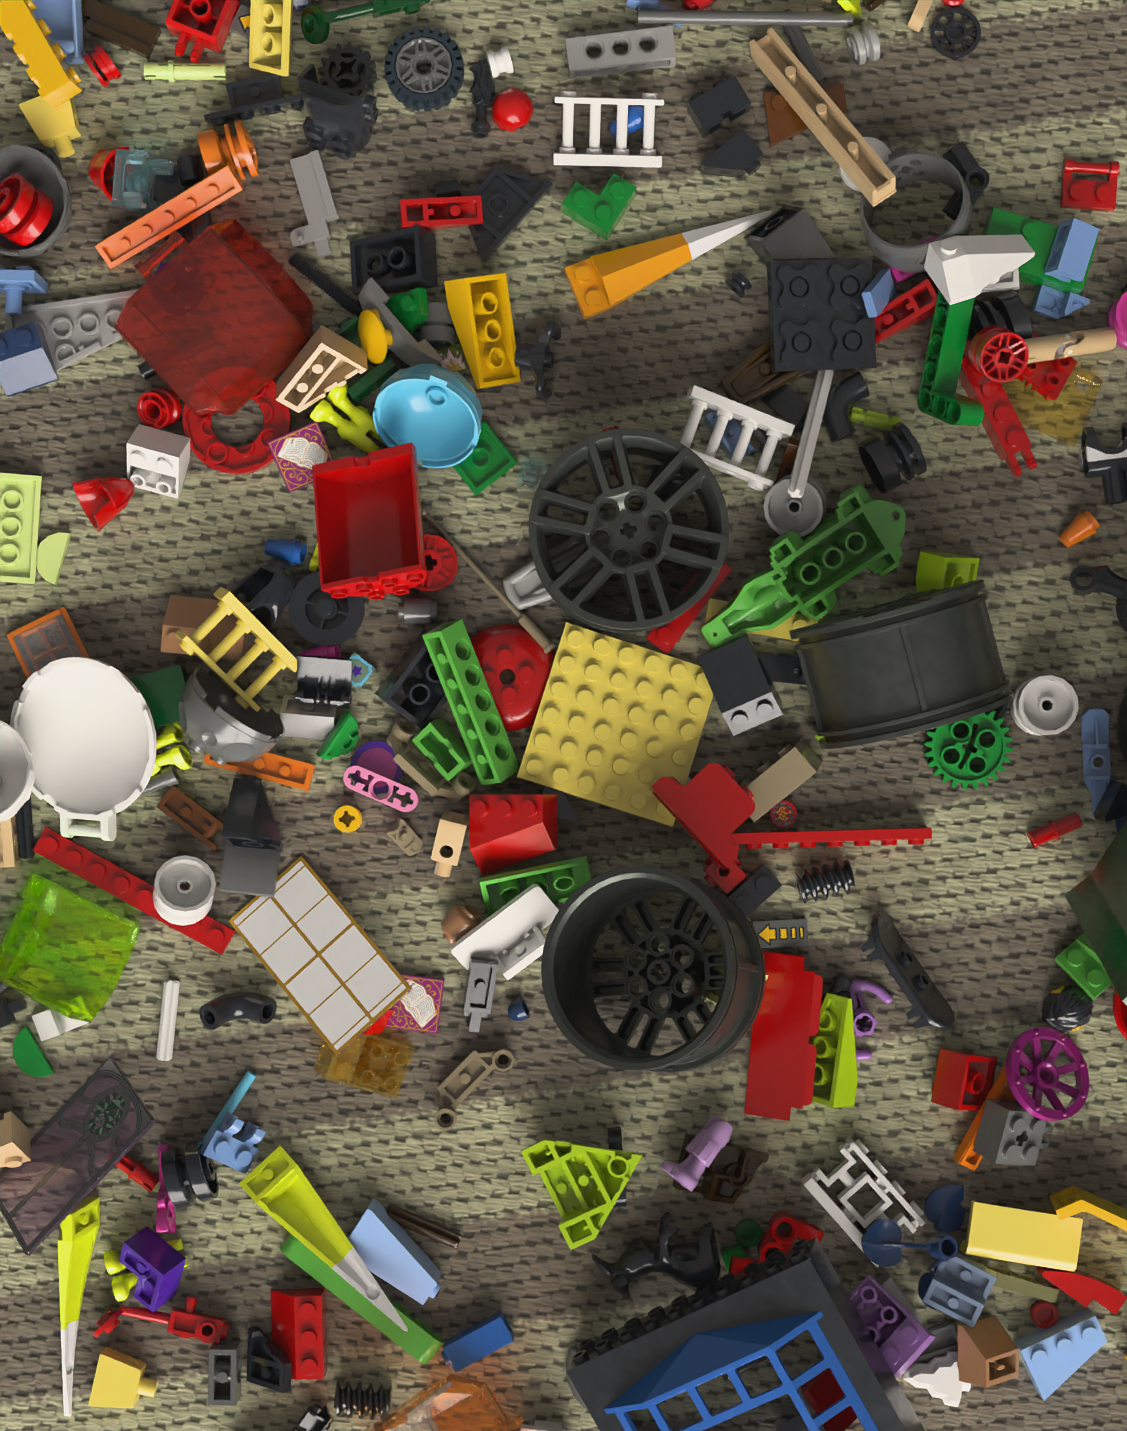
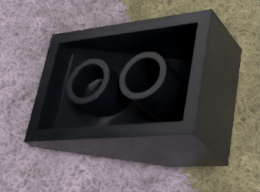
M417 225L350 241L352 294L359 295L370 278H373L385 293L407 292L416 288L427 289L438 286L435 234Z
M748 634L698 655L699 662L721 714L733 736L783 715L782 700Z

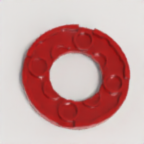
M243 366L221 368L203 377L194 386L195 388L188 400H186L183 410L184 435L190 438V448L193 453L212 469L231 475L254 473L270 465L274 459L267 442L290 433L292 423L290 408L276 400V383L257 370ZM243 395L249 397L260 406L263 412L264 425L262 431L254 442L243 447H232L223 444L216 437L212 429L211 418L214 409L222 400L230 396Z

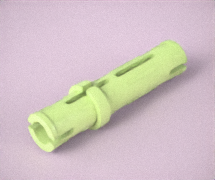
M168 60V62L162 63L144 62L145 80L163 79L169 80V82H176V80L226 81L227 67L226 63L175 62V60Z

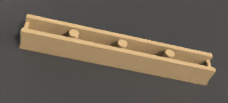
M773 28L768 29V34L757 42L754 39L750 41L751 58L871 205L875 207L896 193V176Z

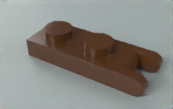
M172 785L156 807L215 851L218 845L210 839L219 828L223 829L224 822L177 786Z

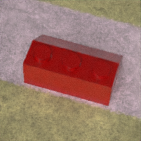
M325 1288L271 1289L272 1341L292 1362L291 1379H324L328 1370Z

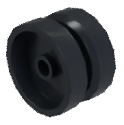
M201 1139L187 1143L184 1152L180 1148L174 1147L163 1151L161 1154V1169L164 1183L173 1205L178 1210L193 1206L196 1198L206 1202L218 1197L219 1186L216 1170L212 1159L199 1152L204 1142Z

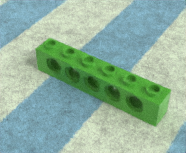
M463 620L443 623L423 634V639L481 785L501 783L519 771L518 761Z

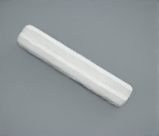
M166 980L164 982L156 1058L161 1061L171 1060L173 1054L180 982L177 980Z

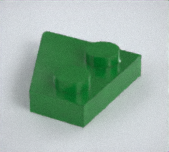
M416 288L389 297L385 304L411 335L416 327L422 324L429 316L427 293L424 288Z

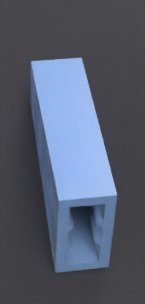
M373 1198L350 1233L348 1240L370 1272L424 1305L428 1297L433 1299L442 1284L438 1281L442 1272L403 1228L388 1216L386 1209Z

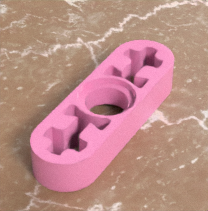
M351 766L344 773L343 780L349 789L402 812H409L418 805L419 797L414 789L362 766ZM359 770L361 772L360 777L369 780V775L374 776V779L369 784L368 792L363 790L366 784L357 782L356 785L351 784L350 773H356ZM378 781H384L389 786L388 794L383 797L377 796L373 790L375 783ZM394 785L399 787L396 793L400 795H405L407 792L411 793L410 798L414 800L413 804H407L406 807L401 806L402 801L394 797L393 803L388 801L394 792Z

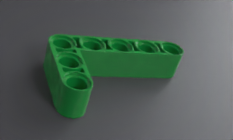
M939 290L917 405L922 413L948 424L978 426L984 417L983 405L979 401L956 393L975 297L950 305Z

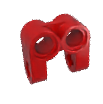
M777 1212L770 1218L767 1231L758 1244L757 1251L760 1261L768 1260L765 1252L770 1247H776L783 1252L789 1250L797 1236L802 1239L806 1238L807 1241L816 1237L820 1243L825 1231L790 1213ZM782 1222L790 1224V1229L786 1233H779L776 1230L777 1226Z

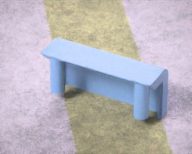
M33 0L37 6L34 12L38 19L43 18L52 31L49 34L53 43L58 42L66 53L67 57L64 58L66 64H83L84 45L81 0Z

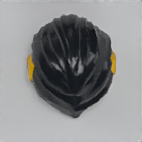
M1063 985L1058 989L1052 990L1046 997L1042 1008V1020L1062 1031L1078 1030L1082 1025L1090 1021L1093 1011V1000L1082 988L1076 985Z

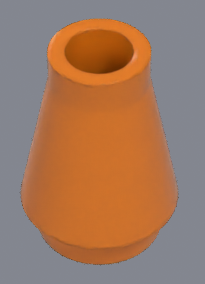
M1087 510L1082 514L1079 512L1058 538L1069 549L1076 543L1096 534V530L1100 525Z

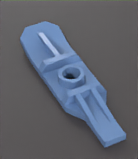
M1089 708L1081 715L1084 783L1091 792L1092 816H1094L1093 813L1111 780L1109 714L1103 708ZM1100 757L1102 759L1100 767L1094 766V758Z

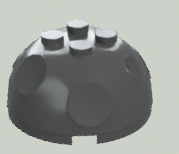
M10 144L8 147L0 148V183L12 174H19L31 182L34 188H39L53 198L54 203L53 212L47 226L27 246L19 247L7 239L4 233H0L1 254L15 258H27L44 253L46 249L50 248L66 232L72 217V197L65 176L49 157L31 147Z
M197 667L187 680L179 702L180 721L183 730L190 738L189 746L199 753L204 751L220 765H225L227 761H253L270 751L285 733L284 724L273 708L267 713L257 703L261 698L257 694L252 700L261 709L258 712L251 707L245 710L235 701L234 698L237 694L210 668L206 672H199L202 667ZM236 679L234 681L243 691L248 688Z

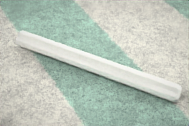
M833 370L817 371L787 490L792 498H801L805 491L834 373Z

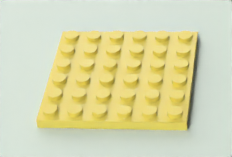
M566 622L517 778L673 827L675 818L649 789L660 778L671 776L676 778L682 786L686 785L713 698V692L702 666Z

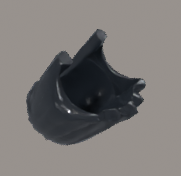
M266 560L260 563L257 568L241 579L229 591L235 597L239 593L245 594L246 603H249L246 608L251 611V614L264 627L272 629L290 600L296 585L295 575L286 563L278 560Z

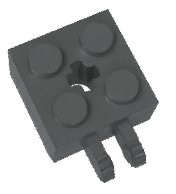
M987 1099L973 1151L996 1164L1035 1166L1039 1149H1048L1049 1143L1042 1139L1043 1134L1052 1133L1053 1126L1048 1124L1047 1121L1036 1118L1028 1113L1017 1101Z

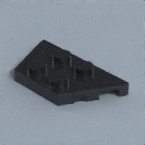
M495 167L470 195H481L483 224L470 225L468 228L484 263L552 188L553 183L550 180L545 179L542 181L531 178L527 174L511 173L507 169Z

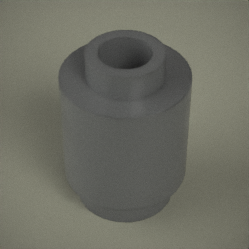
M404 597V603H399V619H404L405 624H431V621H437V599L430 600V597Z

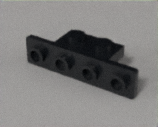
M268 74L227 83L226 89L231 109L205 114L204 118L207 123H212L213 126H222L229 123L228 119L239 117V120L241 119L242 121L255 118L254 113L265 111V115L280 113L282 107L291 106L292 109L304 108L302 94L284 97L280 76Z

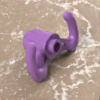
M854 979L851 981V989L847 993L852 999L854 1035L862 1037L863 1035H871L874 1032L877 1020L867 1010L861 992L863 990L870 991L887 1004L892 1002L893 997L885 988L875 982ZM864 1017V1022L858 1025L856 1023L857 1019ZM856 1050L857 1061L871 1059L872 1052L870 1050Z

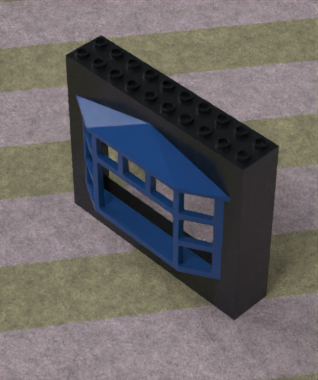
M816 1237L808 1241L806 1238L801 1239L785 1252L782 1250L775 1251L767 1257L768 1260L761 1263L754 1261L745 1266L740 1273L735 1275L733 1272L728 1273L712 1286L709 1284L702 1285L694 1294L688 1297L681 1295L675 1298L671 1305L667 1307L657 1306L641 1319L634 1317L628 1320L624 1327L617 1330L615 1327L610 1328L596 1340H592V1338L586 1339L578 1345V1350L571 1358L572 1361L566 1370L599 1431H638L627 1411L645 1408L649 1409L661 1431H673L658 1403L685 1391L689 1393L703 1419L677 1431H703L784 1394H789L809 1431H821L820 1425L848 1406L852 1407L865 1431H925ZM808 1330L823 1358L795 1378H791L776 1350L803 1331ZM762 1356H767L782 1384L758 1395L751 1396L736 1368ZM826 1368H830L844 1396L818 1415L813 1416L797 1388ZM722 1374H727L742 1402L712 1414L697 1386Z

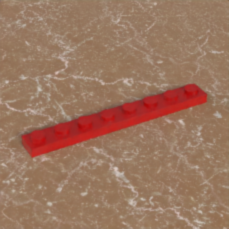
M45 827L33 849L39 855L221 955L224 954L236 932L235 929L209 915H206L194 924L183 926L166 921L154 907L153 884L68 837H63L59 832L49 827Z
M932 828L731 833L730 837L736 844H745V849H762V844L772 843L773 848H789V843H800V848L816 847V842H827V847H842L843 841H854V846H870V841L881 840V845H897V840H908V845L924 844V839H932Z

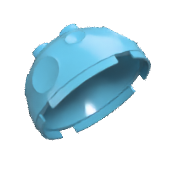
M417 364L397 371L381 386L374 406L373 421L379 437L388 448L412 442L416 447L417 461L423 462L422 467L446 468L462 462L474 450L481 431L483 412L474 388L458 372H453L436 364Z

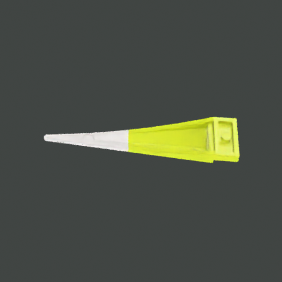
M279 1146L249 1173L239 1185L259 1207L402 1330L408 1332L407 1326L302 1169Z
M92 1196L73 1206L62 1216L60 1221L61 1230H59L58 1235L64 1415L70 1417L72 1414L73 1368L79 1315L92 1252L100 1226V1197Z

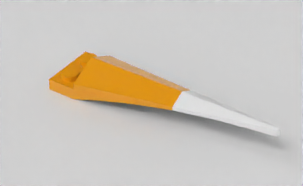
M766 211L593 255L588 259L565 267L564 273L584 320L618 305L686 263L768 218L773 211Z

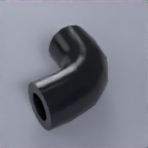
M860 372L845 377L834 385L828 394L823 421L831 443L842 440L856 432L850 420V408L857 401L869 396L867 384Z
M235 992L222 995L202 1005L199 1009V1015L202 1023L212 1030L229 1021L238 1019H249L262 1024H268L276 1014L277 1004L273 998L252 992Z

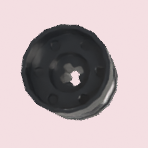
M1008 290L995 295L992 298V305L987 300H982L978 305H973L968 329L971 340L981 329L992 325L1005 327L1023 339L1032 338V328L1028 312L1020 296L1014 290Z
M902 422L895 424L892 430L887 428L883 431L884 442L874 435L858 444L862 463L875 486L883 494L902 484L900 473L905 479L910 481L915 477V474L919 476L927 471L925 458L918 441Z

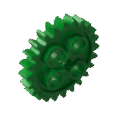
M994 710L936 727L934 730L925 731L931 737V739L923 741L925 746L930 747V749L923 752L924 755L932 757L927 762V765L929 767L936 766L933 770L935 776L943 773L941 777L943 783L951 779V786L955 788L961 782L963 790H966L968 783H971L976 790L979 781L988 786V777L997 780L996 770L1006 771L1001 763L1011 761L1005 753L1013 751L1012 747L1006 745L1013 738L1010 735H1004L1009 730L1007 725L999 726L1004 720L1001 716L993 719L995 715ZM958 723L966 724V731L961 735L953 734V728ZM978 724V727L975 729L971 737L973 725ZM983 732H991L992 739L988 743H979V737ZM970 741L974 747L968 748L965 753L962 745L963 743L968 744ZM954 748L957 750V755L953 760L944 759L943 756L947 749ZM964 757V764L962 768H958V764ZM981 757L983 760L982 765L977 769H971L969 767L971 759Z

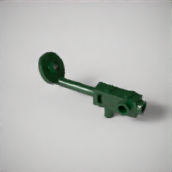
M370 0L368 3L326 12L322 6L317 4L308 5L303 10L301 16V29L309 43L321 44L329 35L330 23L371 13L373 18L405 11L406 15H411L421 11L420 7L429 3L430 0Z

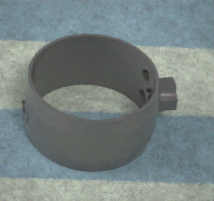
M902 146L895 148L894 152L888 155L889 160L885 162L891 172L898 177L896 179V188L915 181H935L947 185L956 191L963 200L957 219L944 234L931 242L918 246L893 245L880 239L871 230L873 215L878 205L873 207L862 194L860 221L869 247L886 265L903 272H926L924 269V258H926L929 243L952 236H969L973 218L972 203L964 178L949 161L935 154L915 152L914 147Z

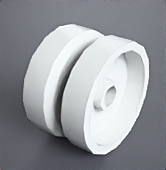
M1053 675L1038 676L1022 682L1013 692L1014 699L1010 702L1011 715L1016 725L1024 732L1035 736L1058 734L1068 729L1075 721L1079 709L1078 697L1073 687L1064 679ZM1043 701H1046L1047 705L1045 706L1047 710H1044L1042 708Z
M187 855L174 857L165 862L157 871L154 882L153 902L159 915L172 924L182 926L194 924L203 919L210 911L214 897L216 882L213 871L208 864L199 858Z

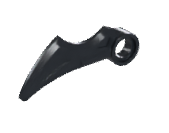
M1082 565L1073 569L1070 574L1071 588L1078 594L1087 595L1094 590H1098L1127 600V579L1116 575L1107 565L1096 567ZM1081 574H1088L1092 581L1087 586H1080L1076 583V578Z

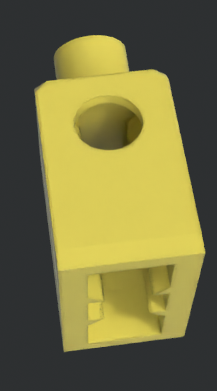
M41 96L19 104L20 109L44 147L52 148L55 146L61 158L69 157L75 153L71 140L80 137L81 130L74 97L56 108L42 99Z
M105 1347L99 1356L88 1406L133 1408L138 1401L139 1394L150 1397L155 1396L158 1380L144 1377L145 1362L112 1348Z

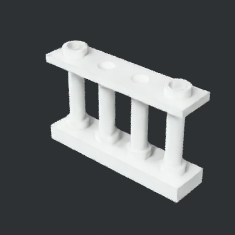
M561 91V96H555V103H563L562 147H559V152H554V165L661 167L662 156L656 155V150L654 149L655 105H664V99H658V93H642V98L577 97V91ZM574 103L590 104L589 148H586V153H575L576 148L573 147ZM601 104H617L616 148L613 149V153H602V148H600ZM628 105H644L643 149H640V154H629V149H627Z
M694 385L689 388L685 399L692 401L691 405L693 408L680 443L690 448L703 410H707V408L717 411L716 415L718 418L705 454L693 449L691 450L707 466L747 481V486L752 489L763 491V488L773 487L774 481L765 478L778 440L791 436L795 425ZM735 418L742 421L741 425L743 428L730 464L716 459L715 455L728 420ZM760 428L767 431L766 435L768 438L756 471L751 473L741 469L740 465L753 430Z

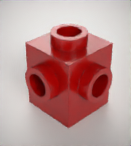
M711 856L704 861L707 866L703 868V871L707 875L703 878L714 889L719 886L726 894L747 876L738 867L742 864L738 858L727 868L724 875L719 874L720 866Z

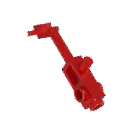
M188 1295L184 1309L174 1307L171 1314L161 1311L152 1312L147 1308L138 1306H121L116 1311L111 1308L95 1323L98 1328L92 1335L97 1338L104 1330L109 1334L120 1323L117 1318L120 1315L166 1324L168 1325V1333L177 1334L181 1338L191 1337L200 1339L204 1343H219L221 1339H227L230 1323H225L226 1318L195 1312L198 1297ZM209 1325L213 1328V1330L209 1331L206 1329L205 1326Z

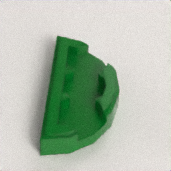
M345 710L316 753L319 758L332 760V758L342 754L345 756L355 747L359 738L356 718L350 712Z
M26 1026L18 1033L13 1043V1057L16 1065L24 1073L33 1077H45L55 1073L54 1068L30 1028Z

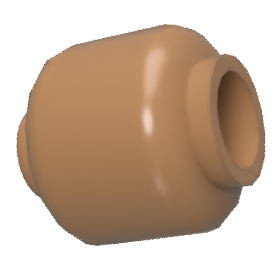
M466 903L454 905L441 922V927L445 932L443 934L445 939L454 944L481 923L480 913L473 906Z

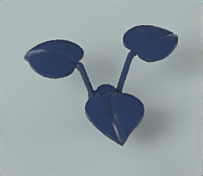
M958 1184L944 1185L933 1190L927 1196L924 1203V1216L928 1221L935 1223L934 1230L939 1234L932 1236L927 1244L900 1242L902 1238L901 1229L890 1219L876 1220L869 1226L861 1238V1247L864 1254L869 1260L879 1266L890 1267L899 1263L902 1257L900 1247L927 1249L932 1257L939 1258L929 1266L930 1272L924 1273L919 1279L918 1294L921 1301H923L937 1267L941 1263L948 1262L949 1259L954 1258L958 1252L956 1240L948 1236V1233L957 1231L964 1222L965 1208L961 1205V1202L964 1200V1186ZM924 1303V1304H925L927 1307H929L930 1309H933V1310H936V1311H940V1310H938V1309H936V1308H934V1307H932V1306H930V1305Z

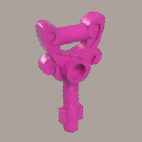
M159 1145L160 1189L157 1197L156 1231L164 1232L165 1234H175L177 1231L174 1205L168 1195L161 1169V1154L169 1149V1145Z

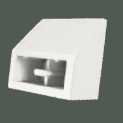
M139 424L127 442V479L131 480L137 488L178 499L190 461V438Z

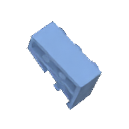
M1087 1307L1057 1321L1054 1326L1048 1329L1042 1328L1014 1341V1343L1019 1348V1354L1037 1393L1045 1401L1103 1346L1107 1339L1095 1314Z

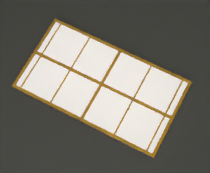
M303 856L297 858L294 863L278 876L274 898L256 896L228 921L336 1056L342 1054L346 1048L413 989Z

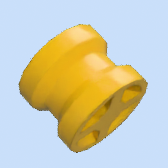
M345 805L336 810L333 821L338 830L352 832L360 827L362 814L358 808L352 805Z

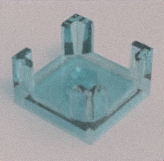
M116 149L112 205L145 215L163 204L164 202H153L155 175H173L174 162L168 159H150V152L144 150Z

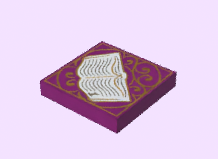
M317 422L310 423L267 442L289 493L313 483L312 465L334 460Z
M399 973L411 989L391 1006L394 1011L385 1027L438 1034L445 979Z

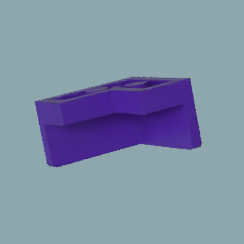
M145 1227L123 1243L119 1262L138 1277L133 1296L150 1311L154 1312L176 1295L186 1258L149 1227Z

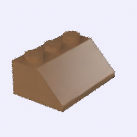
M170 595L162 625L161 652L187 654L178 645L181 640L175 633L179 630L190 637L218 608L217 604L220 601L218 599ZM241 602L245 607H247V605L249 604ZM232 613L229 616L226 615L197 646L208 656L237 626L236 622L238 619ZM244 633L221 658L240 660L248 651L249 633Z

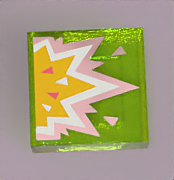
M461 344L436 350L442 357V361L438 366L458 373L468 371Z

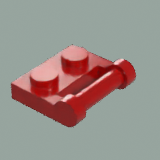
M1064 158L1060 208L1114 211L1116 209L1119 161H1110L1108 164L1074 161L1073 158ZM1072 172L1106 174L1107 181L1072 179Z

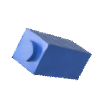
M502 1310L445 1340L441 1354L448 1367L452 1365L456 1373L513 1342L514 1332Z

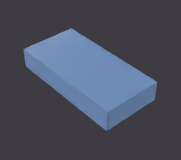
M890 268L881 269L862 292L869 318L878 317L896 294Z

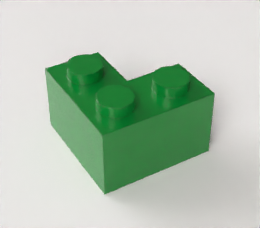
M613 173L601 194L597 195L576 181L562 203V213L607 241L634 200L637 187Z

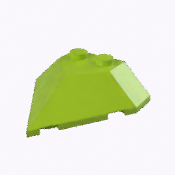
M543 1139L521 1150L532 1175L540 1174L562 1218L558 1226L570 1250L596 1238L643 1156L640 1153L552 1139Z

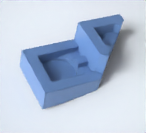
M1042 284L1037 286L1030 312L1056 320L1090 303V299L1073 292L1065 294Z

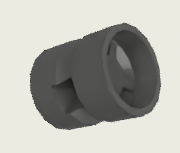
M428 303L429 316L423 322L425 326L420 330V341L426 339L432 347L453 346L454 328L450 326L453 324L447 303Z

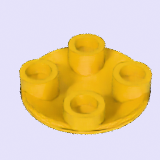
M377 309L364 310L361 312L357 324L361 348L367 352L368 360L374 364H380L386 359L388 346L392 345L393 337L390 330L384 328Z

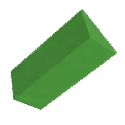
M586 855L481 876L479 883L488 917H490L532 884H538L554 904L566 902L577 889L590 881L591 877Z

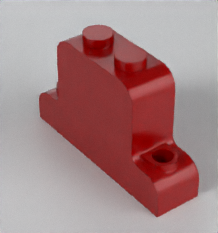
M710 763L705 766L684 786L673 776L660 778L650 787L649 791L723 870L727 869L737 859L739 846L730 835L753 814L755 810V803L752 799L754 797L753 793L745 785L739 786L733 779L735 774L728 766H721L717 763Z

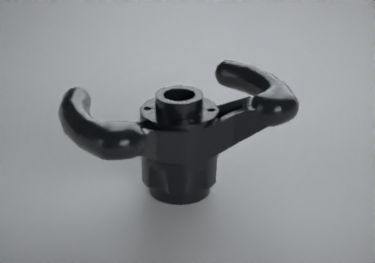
M555 319L546 321L544 333L535 344L524 343V345H518L515 352V366L520 367V370L532 372L536 380V393L541 400H548L552 395L551 389L546 388L547 379L544 373H547L549 368H553L555 359L554 352H551L550 346H548L551 338L554 340L561 338V328Z

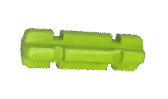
M856 406L852 407L849 415L852 423L860 424V422H864L863 425L881 430H885V428L892 430L895 424L902 422L901 417L892 415L889 418L888 414L868 409L865 412L863 411L864 408Z

